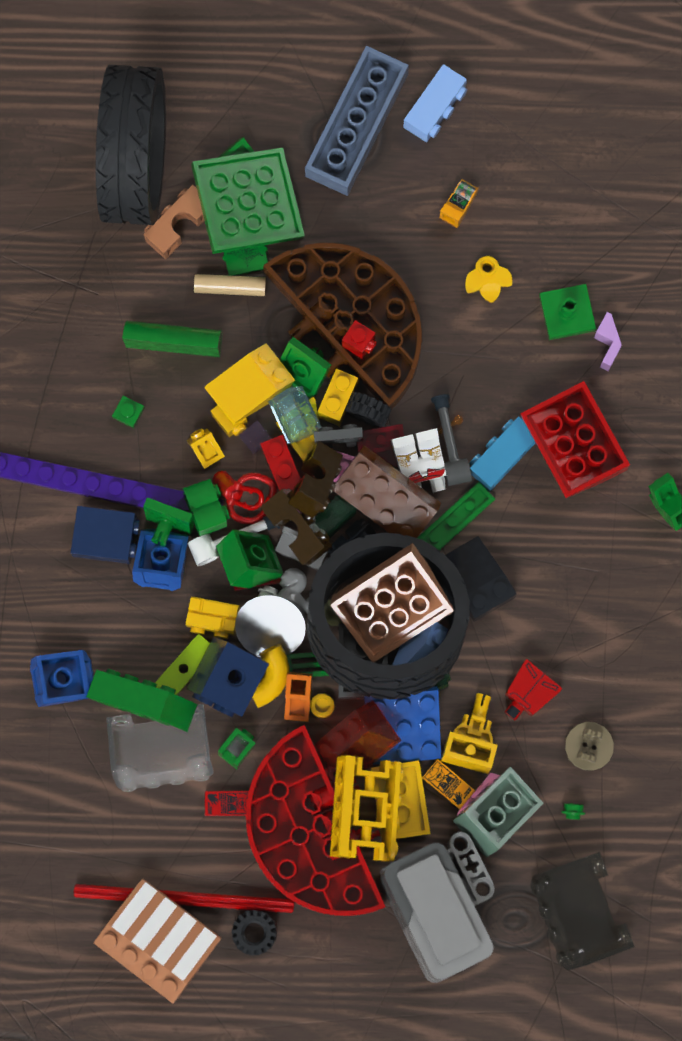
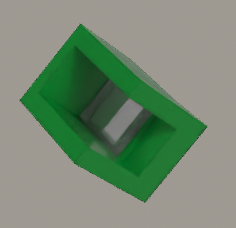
M236 728L218 750V756L237 770L255 747L254 736L245 729L240 731Z

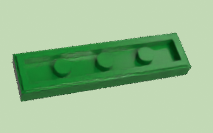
M478 482L417 539L427 542L440 551L495 501L494 496Z

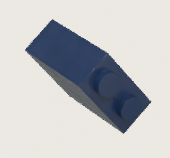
M77 506L71 555L77 558L130 564L131 558L136 556L137 544L133 542L134 535L139 534L140 520H137L136 514L131 512Z

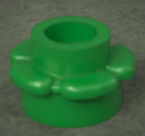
M564 803V810L561 811V813L566 814V819L580 820V816L586 814V812H583L584 805Z

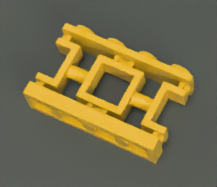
M349 755L337 757L330 857L356 858V846L374 848V861H394L398 853L396 833L400 826L398 807L401 804L399 788L403 778L401 762L380 761L379 772L362 770V757ZM354 776L365 777L364 790H353ZM375 778L386 779L385 793L374 791ZM360 796L377 798L376 822L358 820ZM350 825L362 827L361 840H349ZM372 828H383L382 843L371 842Z

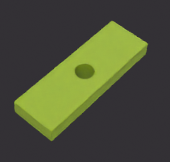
M198 633L155 682L157 684L156 688L161 689V686L165 685L175 689V694L178 695L193 678L210 643ZM182 666H188L186 673H180Z

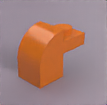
M287 673L284 720L309 722L312 674Z

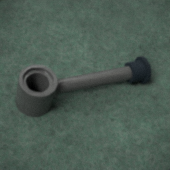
M442 394L432 397L431 402L434 403L435 410L439 412L450 460L444 463L447 475L445 476L448 486L471 482L472 477L467 458L459 459L448 413V399L450 396L449 394Z

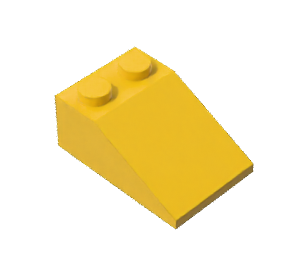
M266 343L247 354L208 383L205 389L234 425L286 394L295 379Z

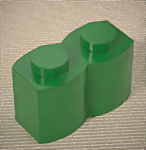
M207 479L183 488V496L190 513L193 514V522L199 536L227 527V519H230L226 506H221L218 498H221V493L217 484L213 485L211 480Z

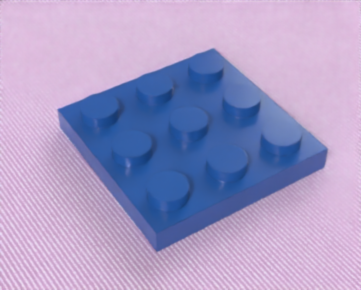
M432 687L417 695L410 694L411 697L394 700L375 699L371 696H364L368 765L380 764V761L384 760L410 762L441 759L439 692L437 687Z

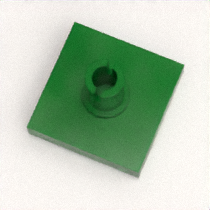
M586 284L539 294L549 340L596 331Z
M293 337L288 342L280 361L295 379L292 386L311 399L317 395L332 365L323 359L324 355L321 350L317 354L315 353L319 348L309 349Z
M150 498L146 499L143 506L145 518L158 524L151 539L153 543L158 545V542H160V546H166L172 529L191 536L194 529L193 514Z

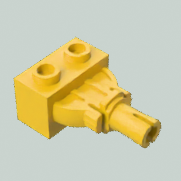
M477 693L469 724L467 725L469 715L464 714L462 723L453 732H450L446 739L441 761L489 774L498 746L493 744V736L490 732L492 722L488 720L485 730L483 729L491 697L485 695L481 706L483 694Z

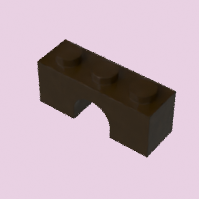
M318 441L305 458L301 470L307 474L294 486L288 504L311 518L319 511L323 512L330 501L327 497L336 486L334 479L337 478L342 470L340 463L343 455Z
M281 489L264 503L261 509L274 526H283L290 520L295 522L298 527V536L289 547L302 565H311L332 548V545L329 543L330 537L323 529L318 528L314 522L316 521L315 517L311 518L288 504L293 490Z

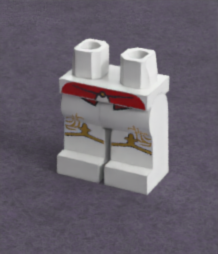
M437 428L414 434L420 457L417 455L413 434L391 440L399 472L421 488V482L430 480L432 492L445 490L444 476L447 475Z

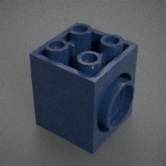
M213 637L187 689L193 692L192 697L230 717H233L234 714L242 717L269 663L227 641Z

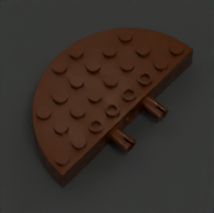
M337 243L304 245V247L283 252L263 265L264 274L303 316V320L288 331L290 337L300 341L311 330H316L335 353L327 360L332 366L326 377H331L336 369L347 365L377 400L388 405L392 410L406 394L414 379L420 360L422 343L420 316L414 298L401 277L380 258L363 252L359 248ZM355 320L376 333L375 341L377 344L370 354L366 353L363 359L342 347V339Z

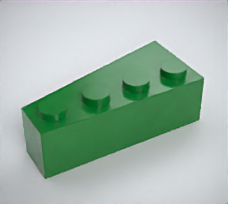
M107 668L106 672L96 670L86 696L87 698L188 732L198 704L176 695V690L171 687L162 685L161 689L156 688L157 684L143 679V682L139 683V678L125 674L123 678L120 677V672Z

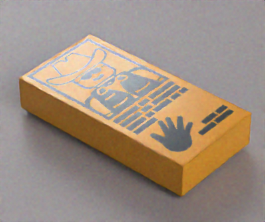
M438 759L422 777L423 780L459 810L475 792L471 786Z

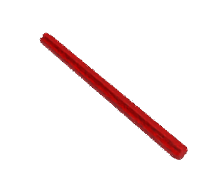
M76 884L74 886V897L125 901L134 888ZM159 890L178 905L286 913L294 911V901L291 899Z

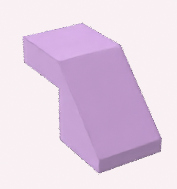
M607 312L594 338L610 346L600 366L602 369L609 371L622 345L612 314Z

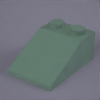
M509 767L477 796L453 822L462 832L468 834L474 845L485 857H488L499 850L542 806L543 802L519 775Z

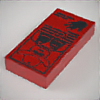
M205 791V816H246V803L249 791Z

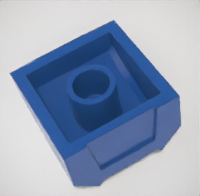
M156 529L141 530L132 571L133 582L141 587L160 588L170 591L181 588L189 536L181 532L171 531L166 546H160V542L157 545L151 541Z
M85 650L39 655L31 659L30 671L35 701L38 707L89 699L86 696L94 676L91 659Z

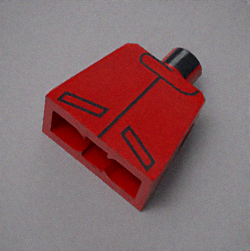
M526 659L505 694L512 702L504 712L515 721L523 711L532 717L559 694L563 688Z

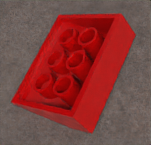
M585 381L520 413L565 498L601 484L628 470L630 463Z

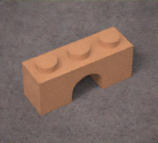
M194 185L189 189H183L177 197L178 200L172 206H166L155 224L148 225L144 230L145 241L165 260L182 244L181 237L174 231V226L178 221L188 219L193 221L198 227L205 221L198 191Z

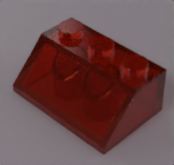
M374 700L350 713L315 744V747L329 766L336 768L337 757L349 755L362 757V770H367L401 742V739Z

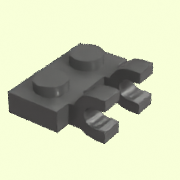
M355 424L342 426L343 429L333 430V427H322L318 429L319 432H314L315 444L320 441L332 449V444L347 443V448L356 447V442L363 441L362 427L357 428Z

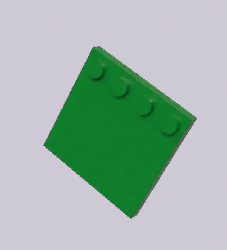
M283 148L192 162L191 167L213 254L304 238L305 234Z

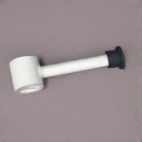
M265 516L262 521L239 531L258 533L265 529H268V531L276 527L280 529V526H274L269 518ZM206 534L191 540L188 546L196 565L202 566L219 558L216 545L226 536L213 541L210 534Z

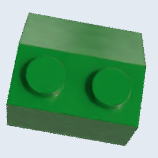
M232 530L216 545L231 586L252 588L281 578L282 574H284L269 535Z

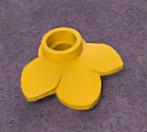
M491 256L481 257L477 261L475 269L469 272L466 277V292L474 293L480 291L485 300L493 303L499 297L501 287L512 286V276L506 268L499 266L495 258ZM489 265L492 270L485 272L483 266Z

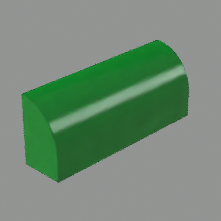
M126 321L122 339L126 348L220 357L223 334L222 330Z

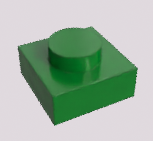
M122 396L112 418L131 428H135L145 407Z

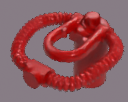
M219 471L212 478L213 485H218L220 493L226 499L230 517L242 524H254L262 521L266 514L261 510L254 517H242L233 509L234 505L254 511L277 493L275 481L259 473H248L242 475L238 481H235L226 471ZM254 479L269 485L270 492L265 502L264 494L260 489L243 485L244 482ZM244 491L259 495V500L254 505H248L246 502H241L240 499Z

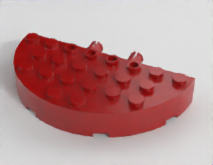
M305 725L283 737L262 760L252 779L246 803V829L253 855L267 879L286 897L307 909L335 916L362 915L383 909L386 906L361 853L360 846H356V858L330 857L335 786L330 783ZM359 785L353 786V790H360ZM350 828L349 840H361L362 828L356 831ZM379 830L371 832V840L381 836Z

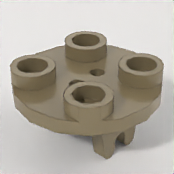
M584 722L576 725L569 732L565 740L567 759L574 766L582 770L594 771L602 768L610 761L614 750L611 734L604 726L596 722ZM593 745L596 746V750L592 749Z

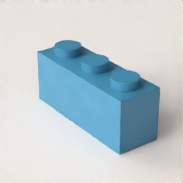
M519 416L515 421L510 419L501 429L504 431L499 438L494 436L485 446L487 448L482 456L478 453L469 463L471 465V475L489 492L535 444L527 426Z

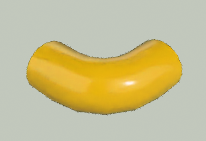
M276 644L259 653L261 659L269 663L252 697L257 708L270 703L278 697L286 686L287 673L290 667L282 644Z

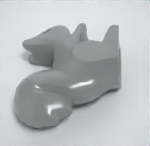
M290 568L281 576L280 586H282V589L277 594V597L284 598L294 604L301 612L304 621H306L305 613L308 614L309 598L304 599L301 592L306 588L307 577L300 569Z

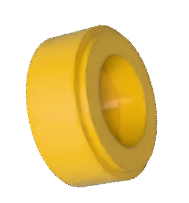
M320 693L312 698L310 708L316 717L327 718L333 713L335 705L331 696Z

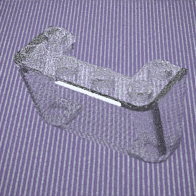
M204 704L197 705L195 712L198 713L194 714L188 732L157 721L134 724L131 714L107 717L110 765L116 786L124 792H131L136 790V788L142 787L157 788L163 784L180 785L185 781L208 780L213 775V764Z

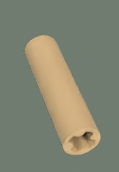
M195 274L194 293L265 296L266 277Z

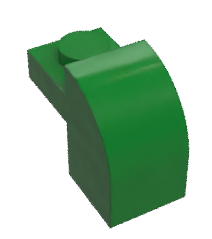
M666 473L648 486L651 492L649 497L664 520L677 531L682 527V495L677 489L674 478L669 473Z

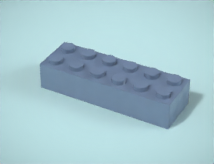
M368 46L365 47L305 166V177L346 196L349 195L408 76V64Z

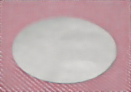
M267 595L256 597L242 606L236 617L235 630L241 644L257 656H260L259 653L276 644H282L285 653L291 654L300 646L304 639L305 622L301 612L294 604L284 598Z

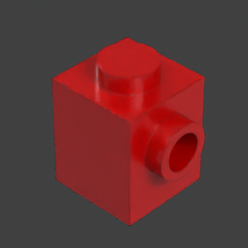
M355 320L342 339V347L363 359L366 353L370 354L376 346V333Z

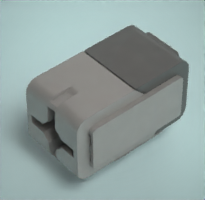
M464 832L455 833L449 839L448 850L440 843H433L389 864L380 871V885L424 976L432 983L441 982L483 961L493 952L492 941L475 906L492 897L495 888L472 839ZM457 838L464 840L466 849L463 851L456 850L453 845L454 840ZM469 851L471 853V855L467 857L469 863L476 864L474 873L471 870L467 871L465 869V867L468 865L466 858H464L463 860H460L459 858L467 854ZM452 859H453V861H454V863H455V865H456V867H457V869H458V871H459L461 877L459 876V874H458V872H457V870H456V868H455V866H454V864H453V862H452ZM482 883L488 887L487 896L477 894V884Z

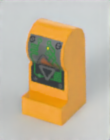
M462 179L440 210L439 218L458 228L479 188Z

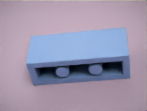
M443 64L405 117L403 128L426 143L430 137L435 138L441 129L439 124L444 118L448 119L451 116L456 100L461 101L467 92V79Z

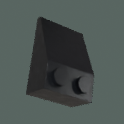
M479 536L445 555L456 566L464 580L470 600L469 615L473 622L516 597L517 593Z

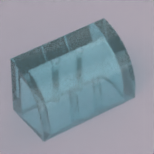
M302 386L287 388L268 401L288 444L307 438L314 434V432H318L319 428H322Z

